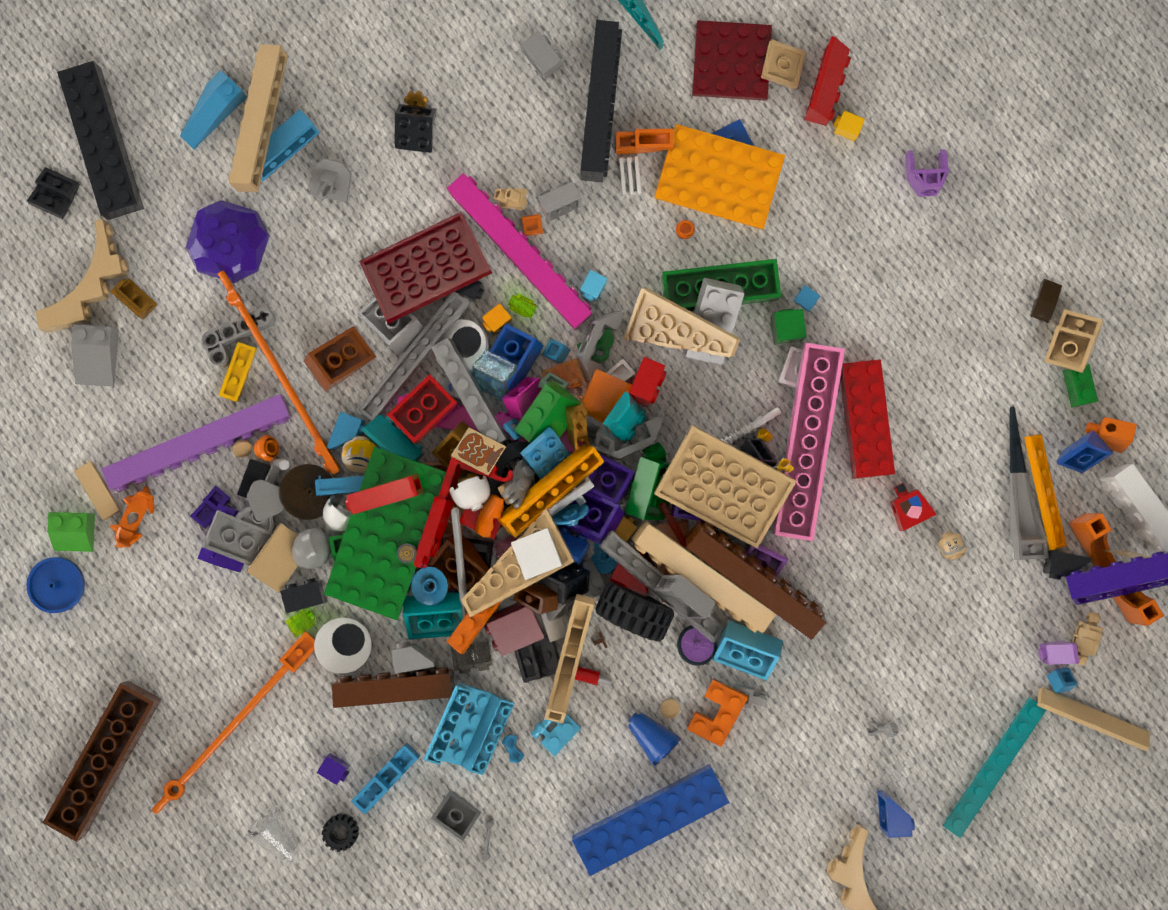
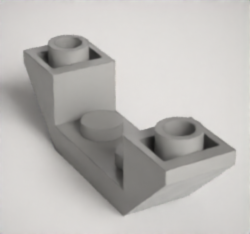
M613 311L590 321L576 354L586 382L591 381L595 369L601 371L602 365L590 360V358L595 354L597 341L603 335V327L610 330H618L623 324L624 312Z
M657 413L647 417V422L644 425L650 437L646 438V435L635 439L636 443L630 446L628 443L617 447L618 451L615 452L614 449L612 454L594 445L592 446L595 447L597 452L617 460L654 444L664 417L663 415L658 416Z

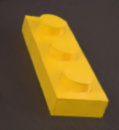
M237 342L218 396L239 402L257 348Z

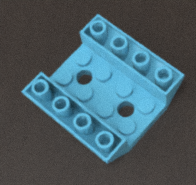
M458 683L452 692L423 760L441 765L442 761L461 765L469 772L484 775L515 703L486 690ZM470 703V707L465 710L466 705ZM455 739L454 743L449 746L451 740Z

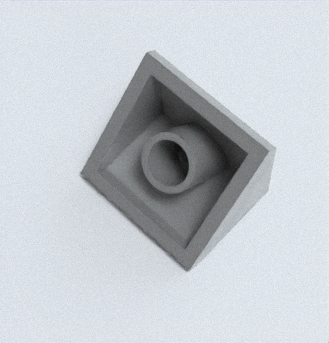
M449 790L433 813L430 821L462 843L481 812Z

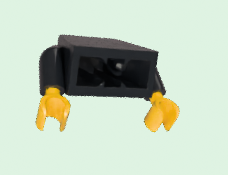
M761 428L758 431L757 437L745 438L740 448L741 451L779 471L784 470L787 473L793 471L794 467L787 465L791 461L786 458L781 459L779 465L776 466L777 460L764 443L769 442L773 438V435L767 429Z

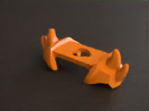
M144 486L143 491L139 490L134 496L130 495L123 498L128 506L119 524L110 525V528L115 532V542L117 543L115 546L117 548H129L138 541L142 534H136V531L146 511L149 509L150 514L154 513V497L147 486ZM131 512H136L138 515L137 520L129 524L127 520L128 515Z

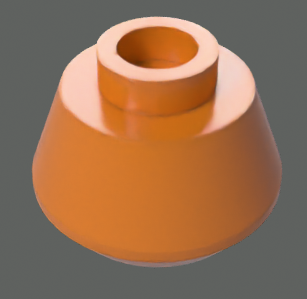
M270 435L262 436L254 444L255 455L266 461L274 460L279 453L278 442Z

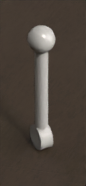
M487 820L485 849L481 856L483 861L489 859L488 848L491 827L493 826L492 820Z

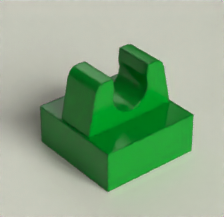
M660 442L642 450L645 457L661 458L662 461H666L667 454Z

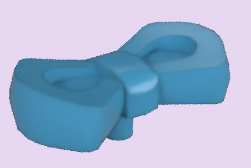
M509 734L503 738L502 744L507 748L509 761L519 763L523 759L524 754L516 747L517 736Z

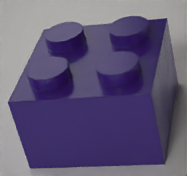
M600 454L604 463L588 475L594 485L588 492L620 505L635 478V472Z

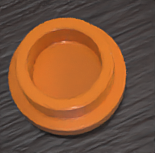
M682 220L676 226V234L682 239L691 238L695 232V227L689 220Z

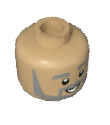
M950 531L941 535L942 539L938 542V547L945 559L953 561L965 555L964 552L967 550V546L961 534H953Z

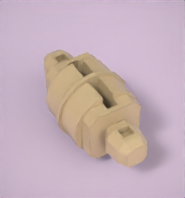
M1092 611L1086 617L1087 622L1079 621L1075 633H1073L1072 643H1076L1079 663L1077 664L1082 666L1088 660L1087 655L1095 656L1103 634V628L1097 626V623L1100 621V614Z

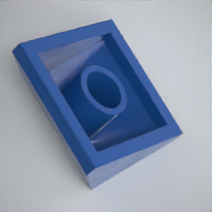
M1092 430L1065 448L1058 457L1057 464L1084 473L1112 455L1113 452L1098 434Z

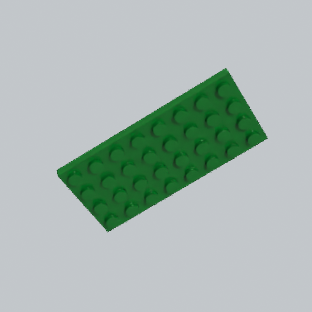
M374 447L359 491L418 473L424 492L418 496L353 515L351 513L324 595L394 620L399 619L416 567L414 566V561L411 563L401 562L397 557V550L404 543H412L418 549L434 498L439 496L446 471L379 447Z

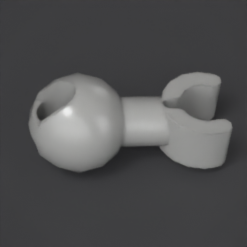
M872 721L868 722V725L877 728L873 732H868L869 736L884 733L888 737H894L898 734L899 728L894 722H887L885 725H877Z

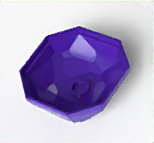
M220 200L197 211L186 244V250L197 272L220 279L218 273L224 270L231 283H236L259 270L270 235L257 211Z

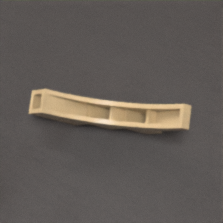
M95 220V252L91 265L82 281L61 301L50 307L35 311L39 330L47 333L73 327V325L91 323L92 311L87 304L108 300L110 286L106 281L128 276V262L124 257L116 254L118 252L117 246L112 241L111 236L114 234L113 228L105 220Z
M576 594L544 719L564 723L595 598Z
M857 824L856 828H853L850 832L849 838L851 840L849 845H846L842 851L843 859L835 856L834 860L829 862L827 872L830 879L847 886V889L844 888L840 896L841 903L845 908L850 910H877L867 892L863 877V850L869 831L860 824Z

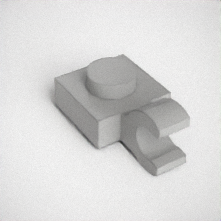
M735 684L734 689L748 695L744 708L751 709L752 703L760 706L766 705L767 698L765 694H754V688Z

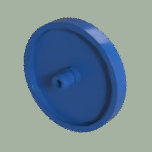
M61 557L47 558L37 563L30 571L26 584L27 594L31 602L44 612H65L73 608L82 598L85 588L84 576L80 568L69 559Z

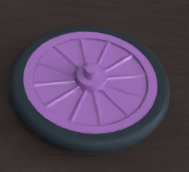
M691 625L680 633L677 648L685 662L694 666H701L712 660L716 653L717 643L716 641H709Z

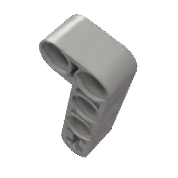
M259 308L249 313L259 331L273 326L276 321L274 313L267 308ZM264 314L268 315L266 317L267 321L262 320L264 319ZM242 316L206 331L202 335V344L212 364L222 368L228 366L231 356L226 346L253 335L250 329H244L246 322ZM233 328V336L227 337V331ZM213 336H215V337H216V342H215V344L210 345V344H209L210 338L213 337ZM223 353L224 358L218 363L217 356Z

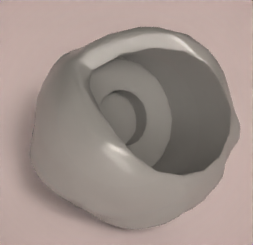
M318 528L307 529L299 533L292 546L293 561L302 569L320 568L329 560L331 554L329 538Z

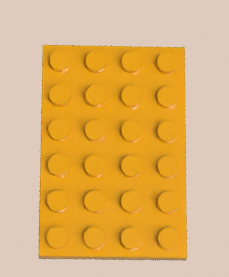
M675 124L673 131L674 148L668 149L654 199L763 230L786 155Z

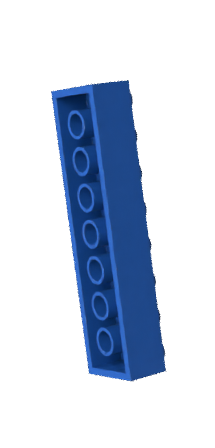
M708 764L572 836V842L589 875L592 876L730 802L712 767Z

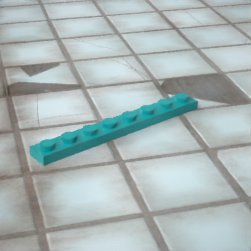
M1028 698L944 822L943 826L959 838L962 837L1047 711L1037 706L1036 701Z

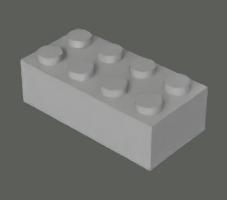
M704 278L694 314L732 334L745 293L739 285ZM683 349L685 356L692 359L723 365L725 359L724 356Z

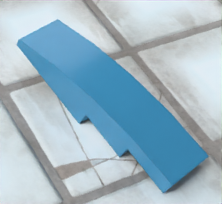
M406 743L351 802L365 815L421 755Z

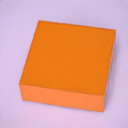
M540 214L521 217L526 236L543 234Z

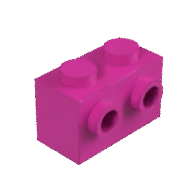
M524 378L502 398L511 418H523L542 390V388L538 387L541 381L540 378Z

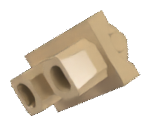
M524 188L496 189L494 200L499 202L501 209L523 210L527 205L525 195L528 193V190Z

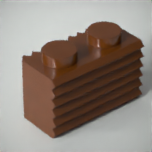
M538 582L514 594V601L525 605V607L530 608L533 612L536 611L539 615L558 609V593Z

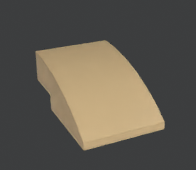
M1064 309L1044 362L1083 373L1102 329L1103 319Z

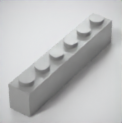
M447 337L432 346L431 349L478 431L500 444L509 440L453 340Z

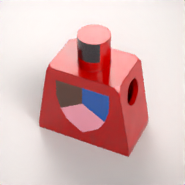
M904 483L893 487L898 498L890 501L899 531H905L937 515L918 489L908 492Z

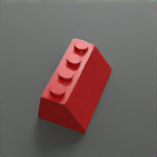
M831 36L825 48L804 119L824 126L834 118L835 110H833L834 103H838L841 92H838L839 85L842 86L846 77V74H843L844 68H848L851 57L848 56L850 49L834 36Z

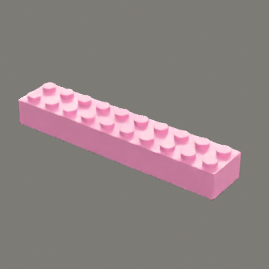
M811 343L803 344L784 457L791 461L787 465H792L794 469L789 473L782 470V473L794 478L797 482L774 519L772 530L774 535L808 541L814 540L845 351L843 348Z

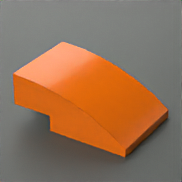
M595 369L581 402L585 404L587 414L603 424L625 391L629 393L632 384Z

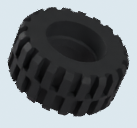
M612 581L605 585L596 605V613L603 617V619L635 635L656 642L664 639L674 617V610L648 595L645 597Z

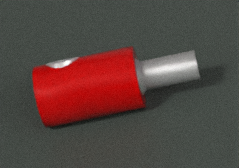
M578 666L575 680L596 686L598 682L607 685L612 683L611 678L600 676V671L583 666Z

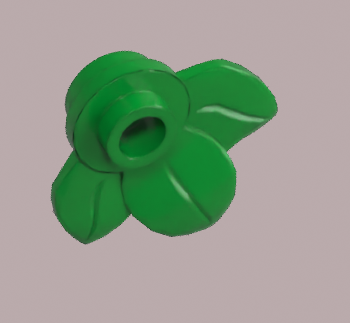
M609 328L603 332L602 337L597 341L596 351L592 356L595 362H605L609 357V349L614 343L613 333ZM582 342L577 344L578 350ZM602 350L604 354L599 357L596 352Z

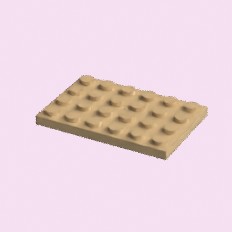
M692 425L654 494L758 548L797 481Z

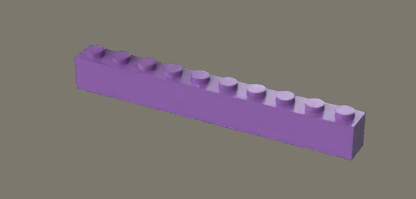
M279 394L101 468L109 490L122 492L129 489L128 485L133 483L138 485L146 482L147 477L152 475L153 477H158L164 474V470L180 468L183 462L197 461L202 454L211 455L216 453L219 447L224 446L227 448L233 446L238 439L247 440L253 437V433L257 431L263 433L270 430V426L274 424L283 425L289 422L288 419L293 416L284 395Z

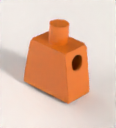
M1104 417L1099 424L1088 421L1085 432L1089 433L1094 430L1111 450L1123 453L1133 442L1137 424Z

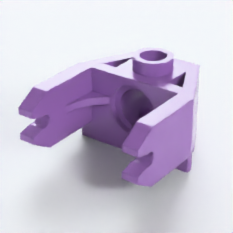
M941 149L940 153H938L939 169L915 170L913 151H907L905 155L907 181L918 197L937 196L949 173L946 149Z

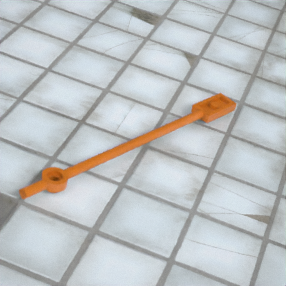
M225 271L219 272L218 276L228 293L226 296L227 301L231 306L235 305L266 356L315 440L314 449L319 457L322 455L324 458V467L328 473L332 472L333 475L341 472L340 465L331 450L327 448L326 441L319 434L245 307L242 297L234 288Z
M305 631L279 660L283 663V666L179 779H173L164 786V796L151 809L155 814H158L170 800H177L184 795V784L288 670L295 673L315 651V638L308 631ZM173 786L178 787V792L173 791Z

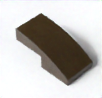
M1043 279L1038 296L1034 300L1030 316L1049 323L1062 285Z

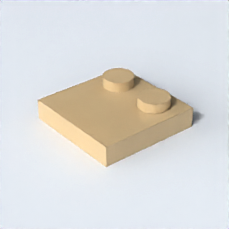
M772 39L769 41L761 78L791 89L798 88L806 51Z

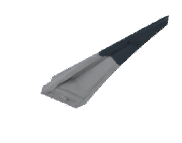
M1013 406L1010 407V541H1013L1014 560L1049 558L1048 541L1029 482L1016 411Z

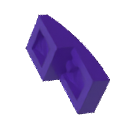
M215 486L190 517L206 530L211 524L218 504L226 505L231 498Z

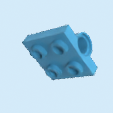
M548 427L520 454L523 456L522 459L542 479L570 453L554 430Z

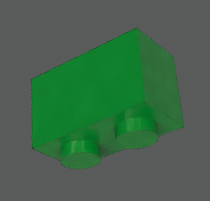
M1089 364L1086 365L1083 373L1070 369L1063 370L1071 408L1098 402Z

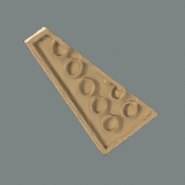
M644 287L641 288L623 340H634L640 343H652L658 346L733 357L741 338Z
M548 508L541 513L537 520L517 540L549 528L563 566L525 580L511 545L495 565L461 599L470 617L575 562Z

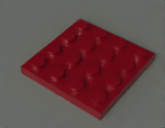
M697 20L692 96L767 101L769 81L761 78L769 41H771L772 25Z

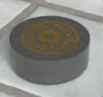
M412 543L402 544L397 550L398 559L403 563L414 561L417 555L416 546Z

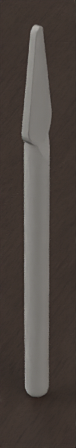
M453 508L451 516L461 601L467 594L459 510ZM461 601L462 613L464 618L467 614V610Z

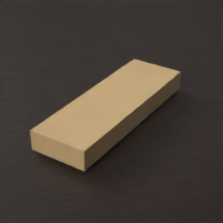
M92 461L74 471L102 520H106L121 511Z

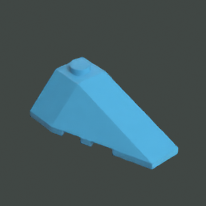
M220 70L206 84L180 137L195 149L247 96Z

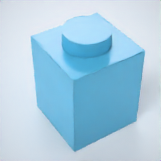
M590 270L580 289V293L583 294L582 298L589 302H592V300L597 302L607 283V278Z

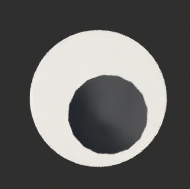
M465 319L457 320L442 340L447 337L453 340L472 373L482 365L488 354V338L484 330L476 323Z
M336 618L324 624L318 631L314 642L315 655L320 665L327 671L339 675L350 674L359 670L367 662L371 652V638L367 629L360 622L351 618Z

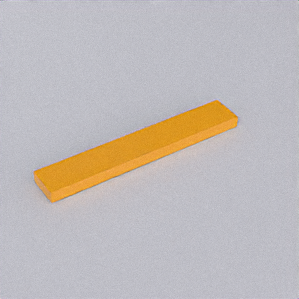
M1042 434L1024 437L1049 550L1065 547L1067 543Z

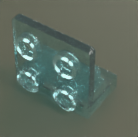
M485 350L472 365L474 376L482 392H488L497 400L502 401V398L509 393L507 382L518 370L517 365L488 350Z

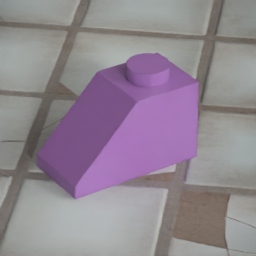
M1062 640L1040 644L1038 654L1040 660L1045 664L1079 663L1076 643Z

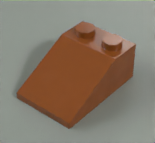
M353 326L309 352L303 362L324 391L327 392L376 358V355Z

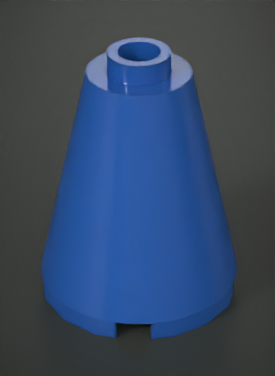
M642 712L640 714L634 713L628 720L630 722L628 725L629 729L654 767L681 740L677 734Z

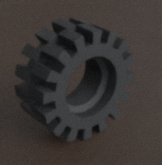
M341 813L336 816L334 815L323 826L322 840L326 842V847H331L330 850L334 851L336 849L337 852L341 850L346 851L355 843L359 835V826L357 827L356 820L353 821L352 816L348 817V814L345 813L343 815ZM338 825L344 826L348 831L347 837L343 840L337 839L333 834L334 828Z

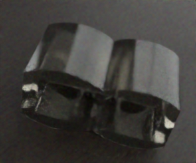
M490 641L473 643L464 654H460L451 647L454 671H459V674L469 673L472 668H478V671L489 670V666L494 664Z

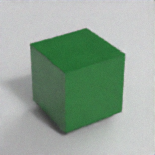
M783 309L771 315L774 345L801 342L807 338L803 309Z

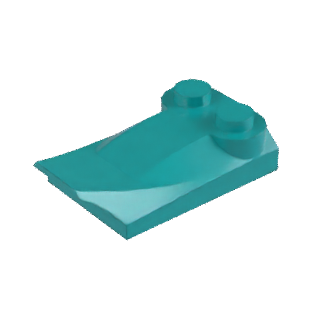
M625 391L603 424L617 439L623 442L630 441L636 433L635 429L637 426L642 425L647 417L645 415L646 410L641 408L633 397Z

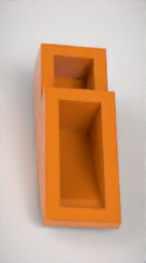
M635 129V131L616 132V154H640L674 148L673 129Z

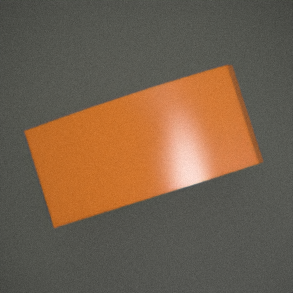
M495 494L490 495L479 514L474 532L482 537H490L494 527L493 518H501V512L504 509V499Z

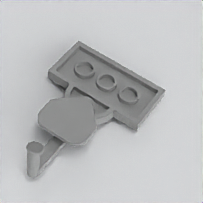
M274 459L265 481L257 480L252 483L247 494L250 506L240 510L236 517L216 511L202 547L250 566L273 534L274 523L272 516L281 513L284 509L279 498V487L274 485L280 469L287 470L290 467V462L287 459Z

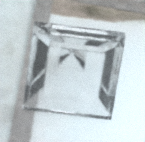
M581 387L566 389L579 401L583 399Z

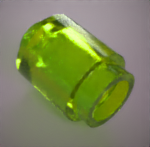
M517 293L516 296L512 295L508 302V305H510L509 310L530 319L538 306L533 300L520 293Z

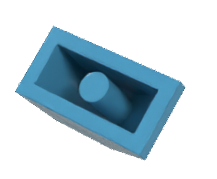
M340 412L327 448L331 450L338 449L354 437L362 436L364 434L362 428L366 426L364 425L365 421Z

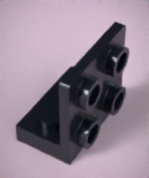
M399 104L395 112V148L431 153L433 148V123L436 118L437 109Z
M571 563L545 577V579L558 584L557 602L562 605L574 600L576 594L583 595L589 592L590 571L581 565Z

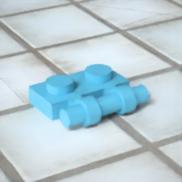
M568 714L565 716L564 723L556 722L557 725L551 732L546 728L553 721L544 719L541 723L538 722L535 725V729L531 732L534 738H537L540 734L545 736L541 744L554 757L581 729V726Z

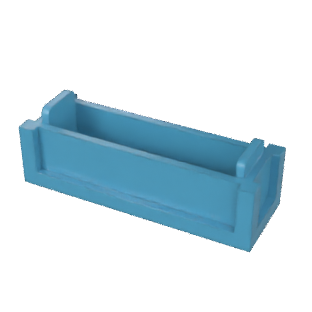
M318 476V479L315 480L316 496L358 492L364 476L321 479V476Z

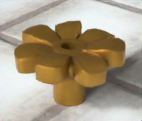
M409 91L404 98V102L407 105L427 107L428 98L426 96L422 97L421 91L416 93Z

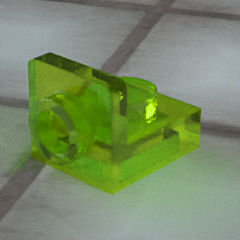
M303 609L285 622L294 637H297L315 626L314 621L316 618L312 611Z

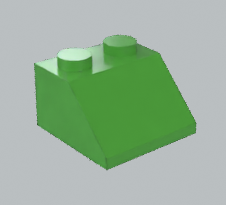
M48 512L47 532L54 551L93 552L94 513Z

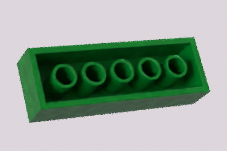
M777 259L664 271L661 274L663 297L689 311L695 309L704 278L741 286L745 293L741 305L778 301L782 297Z

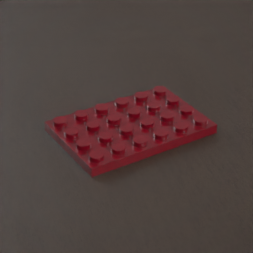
M462 211L359 261L388 324L492 274Z

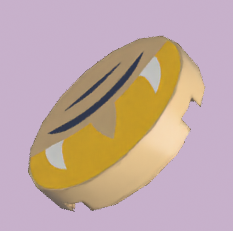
M354 437L344 444L341 450V460L348 470L355 473H365L375 446H378L368 437Z

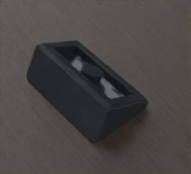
M250 459L237 495L247 498L252 483L257 480L265 481L271 466Z

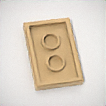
M280 523L246 572L280 593L297 568L292 558V546L298 534Z

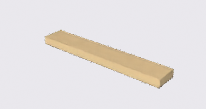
M1041 687L1039 689L1037 706L1144 751L1149 749V731Z

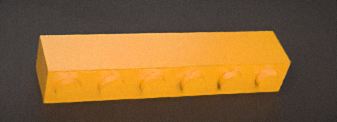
M583 443L580 446V450L571 453L526 492L523 502L518 509H515L513 504H511L501 513V518L498 521L509 534L516 538L535 522L546 508L549 510L604 463V460L595 447L591 445L586 446Z

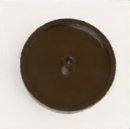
M303 464L292 468L284 475L279 486V498L283 508L290 515L302 520H313L323 516V508L332 495L316 496L315 480L318 479V476H321V479L332 478L324 468L313 464Z

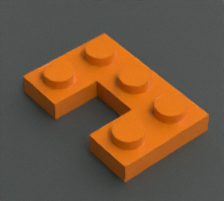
M713 678L704 697L720 704V707L714 719L695 711L687 726V730L722 747L744 707L748 695Z

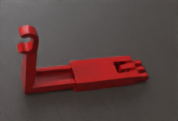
M451 457L439 496L434 498L416 552L414 566L426 568L430 557L437 556L454 505L449 490L452 487L454 490L456 489L462 469L502 482H510L513 479L514 473L512 470L508 472L506 478H502L497 475L499 468L495 465L490 474L486 475Z

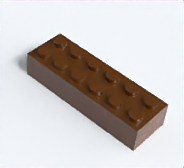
M439 667L433 672H429V669H419L411 674L410 671L391 675V672H382L376 675V677H371V674H361L352 679V675L341 676L337 678L336 682L331 684L333 708L450 698L455 688L454 672L449 670L448 667Z

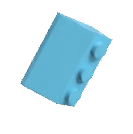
M728 620L720 637L713 661L767 681L780 658L783 640L765 633L762 634L759 631L755 633L746 626Z

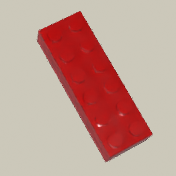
M881 359L843 363L840 383L852 479L895 474Z

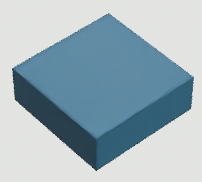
M805 285L793 302L809 312L820 298V295Z

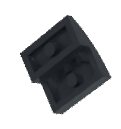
M45 167L36 179L35 183L37 186L27 199L29 205L63 220L78 191L80 183Z
M548 635L544 636V639L514 651L523 683L556 674L560 658L555 641L550 642Z

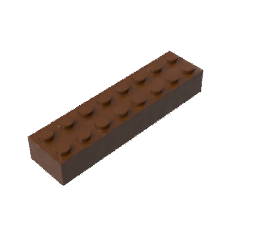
M699 519L686 535V548L812 640L827 623L822 609L823 606L816 600L811 601L808 599L807 594L801 589L796 590L793 588L792 583L784 577L781 579L777 576V572L770 566L766 568L762 565V561L757 556L747 554L746 549L739 543L735 545L731 542V538L726 533H719L715 530L714 525Z
M130 681L119 684L42 822L43 824L75 842L86 836L162 700L161 698Z

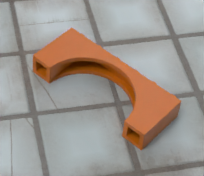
M1102 513L1082 514L1068 523L1085 553L1091 558L1094 567H1110L1111 563L1116 562L1111 552L1103 551L1110 550L1107 534L1112 529ZM1141 591L1113 597L1128 623L1148 626L1164 617L1155 599L1146 596Z

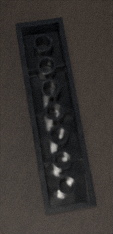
M596 20L580 169V180L603 183V177L608 175L609 160H605V158L609 159L611 142L607 140H611L613 123L609 121L613 122L615 104L611 103H615L617 66H619L622 29H619V22Z
M90 61L58 71L57 74L100 215L107 220H111L143 210L144 206L101 67L96 62Z

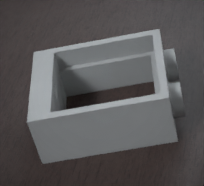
M663 575L653 591L687 618L706 619L712 614L716 603L682 575Z

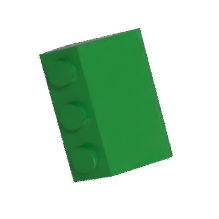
M555 381L546 383L515 428V431L532 443L550 427L560 439L567 429L566 408L582 404V402Z
M640 457L635 479L632 482L630 497L626 503L625 513L643 520H665L669 502L655 495L654 491L670 462Z

